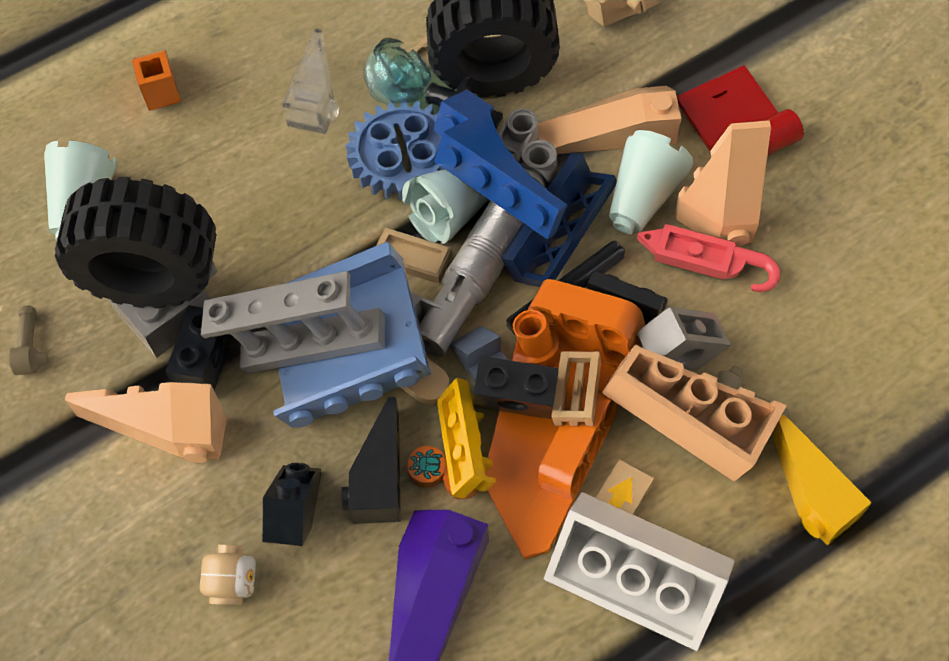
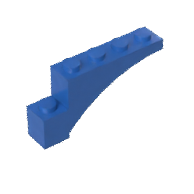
M468 90L443 100L433 131L442 136L434 162L546 239L555 235L567 204L546 190L515 160L496 131L491 117L494 107Z

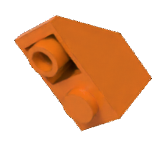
M166 49L132 59L138 86L149 111L181 102Z

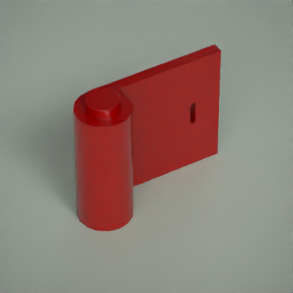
M745 65L677 96L678 106L709 152L729 125L733 123L770 120L771 131L767 156L801 141L804 136V128L798 115L791 109H785L778 113Z

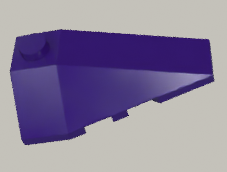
M414 510L398 549L389 661L441 660L489 542L487 523L451 510Z

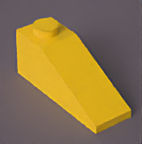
M783 414L771 435L797 513L801 517L805 529L813 537L821 538L828 545L859 520L872 502Z

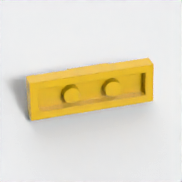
M456 378L437 400L451 493L453 497L464 499L474 489L482 492L488 491L496 483V478L485 475V472L493 466V462L486 457H482L480 448L481 434L478 423L484 418V414L473 410L475 408L473 394L470 393L468 380Z

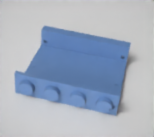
M389 242L287 282L291 283L348 271L350 274V305L357 312L380 308L385 314L384 349L278 368L285 406L273 410L274 416L290 427L308 426L314 419L327 414L342 413L348 409V406L361 401L376 400L387 391L398 387L412 386L419 379L431 375L403 258ZM337 313L322 315L319 317L321 319L339 315ZM301 320L286 322L284 324L288 326L303 322Z

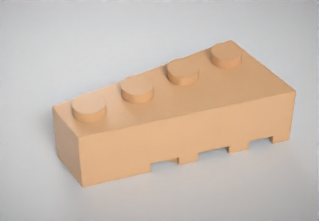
M634 345L620 363L602 391V394L733 482L755 465L787 406L775 400L769 403L755 397V392L740 387L736 390L717 382V377L705 372L699 375L686 370L682 363Z

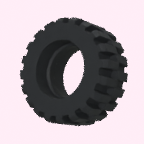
M433 0L428 8L426 30L429 64L433 68L434 74L453 90L458 88L466 76L471 79L472 93L477 94L478 97L488 98V95L503 97L506 96V93L510 92L517 94L524 91L527 86L533 87L538 84L541 77L545 78L558 60L560 41L553 0ZM489 35H500L495 37H484Z
M118 177L116 180L103 178L98 179L94 184L89 182L83 185L67 199L55 246V259L63 275L68 280H73L74 285L82 291H90L92 296L100 299L104 297L110 299L112 303L120 305L123 303L131 304L133 307L144 308L145 306L165 308L166 305L170 304L174 307L182 305L185 301L189 302L195 299L208 285L217 236L216 227L211 216H209L207 210L201 204L196 205L193 197L186 193L180 194L176 192L174 187L166 184L163 186L153 184L152 180L147 179L135 181L131 180L130 177Z

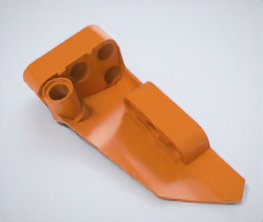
M546 279L542 282L528 310L520 313L514 319L513 330L517 341L512 361L559 368L561 352H600L602 361L594 426H586L585 422H578V426H570L569 422H563L562 426H554L552 414L551 419L499 411L487 457L492 460L493 466L485 472L486 476L496 478V483L488 490V493L524 560L550 552L617 413L618 404L602 394V391L634 345L643 347L637 332L645 326L643 313L638 306L622 298L552 279ZM571 362L564 411H570L577 362ZM586 362L580 411H584L590 362Z

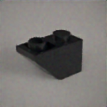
M290 463L281 467L263 496L262 542L303 546L312 529L321 469L310 468L305 463Z

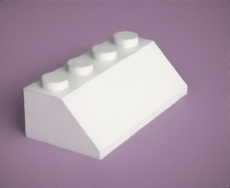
M582 492L569 510L543 580L697 651L727 585L735 560Z

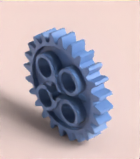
M402 100L400 107H395L393 102L389 101L387 110H383L377 105L375 106L376 115L373 116L365 112V123L355 121L356 132L348 133L350 143L346 144L349 168L352 169L353 178L360 179L362 188L370 185L373 195L382 189L384 190L385 199L388 200L394 192L398 193L399 201H402L403 186L408 180L416 176L444 170L443 167L434 162L442 137L433 131L438 113L433 114L432 105L421 110L420 101H416L413 107H408L406 100ZM395 127H399L401 130L411 172L405 171L400 146L397 143Z

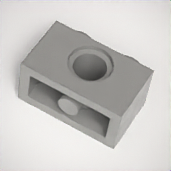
M670 306L637 332L643 345L642 348L682 363L685 369L698 370L731 346L715 313Z

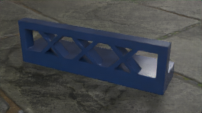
M571 153L547 188L550 193L567 204L556 234L546 239L526 224H523L501 257L515 282L540 287L546 279H557L615 188L617 182L615 175L591 172L583 154ZM591 184L601 185L598 191L584 196ZM585 208V212L581 217L570 222L567 221L571 214ZM568 234L565 243L551 249L554 240ZM551 262L544 275L534 273L538 266Z

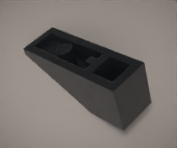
M396 397L387 398L349 470V486L342 487L343 511H349L353 524L401 522L399 409Z

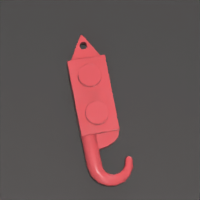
M665 224L662 229L640 232L637 235V240L655 256L654 261L722 280L738 276L745 264L760 267L768 272L769 278L763 284H752L751 290L755 292L770 291L780 281L781 271L772 257L764 253L735 246L736 243L668 224Z

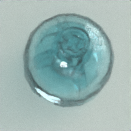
M388 37L381 39L365 60L363 68L364 80L371 96L375 100L386 105L388 103L394 104L395 107H400L401 103L407 102L408 106L415 103L426 93L427 84L431 81V74L426 63L416 51L412 49L408 53L400 47L404 42Z

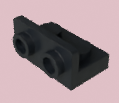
M593 271L587 283V289L622 298L638 306L643 313L645 325L665 310L668 301L666 297L658 295L648 288H640L629 284L611 274Z

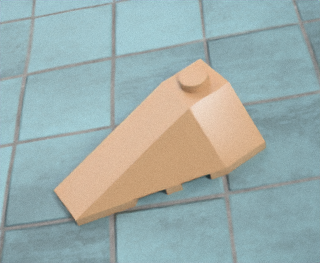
M770 120L733 123L729 125L710 151L711 159L705 167L697 168L694 172L695 180L690 187L684 186L679 192L675 210L676 220L695 232L736 243L735 246L738 247L753 243L761 211L771 131Z

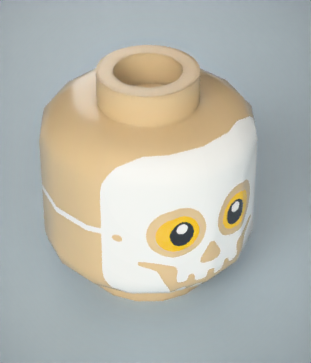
M218 545L217 553H209L203 557L200 592L204 596L210 597L209 604L242 605L243 598H248L253 594L256 562L252 556L242 554L243 546Z

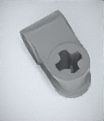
M525 108L512 111L498 133L506 148L519 164L522 161L521 153L523 148L529 142L538 140V118L533 111Z

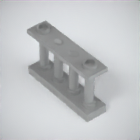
M348 271L204 300L201 336L210 338L231 334L241 343L240 369L246 374L384 349L385 314L380 308L357 312L350 305V274ZM337 313L339 315L321 319L319 317L322 315ZM301 320L303 322L288 326L284 324L286 322ZM265 327L268 329L257 332L250 331V329Z

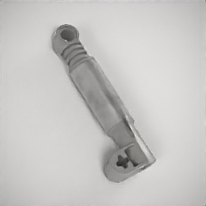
M534 140L523 148L520 165L538 183L547 188L558 173L556 148L548 141ZM491 200L442 278L443 287L435 300L432 302L411 292L425 352L436 357L445 355L473 307L481 304L486 298L489 290H491L505 266L501 257L524 224Z

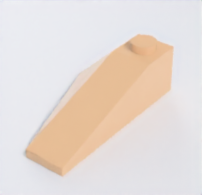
M668 86L634 88L538 123V140H545L553 144L557 154L624 149L628 136L630 134L633 136L637 130L652 131L671 139L669 145L677 144L681 116L676 91Z
M170 382L160 383L159 390L145 392L141 386L128 387L127 394L121 395L107 389L66 394L65 401L77 417L182 457L190 462L203 463L207 459L220 460L227 416L211 384Z

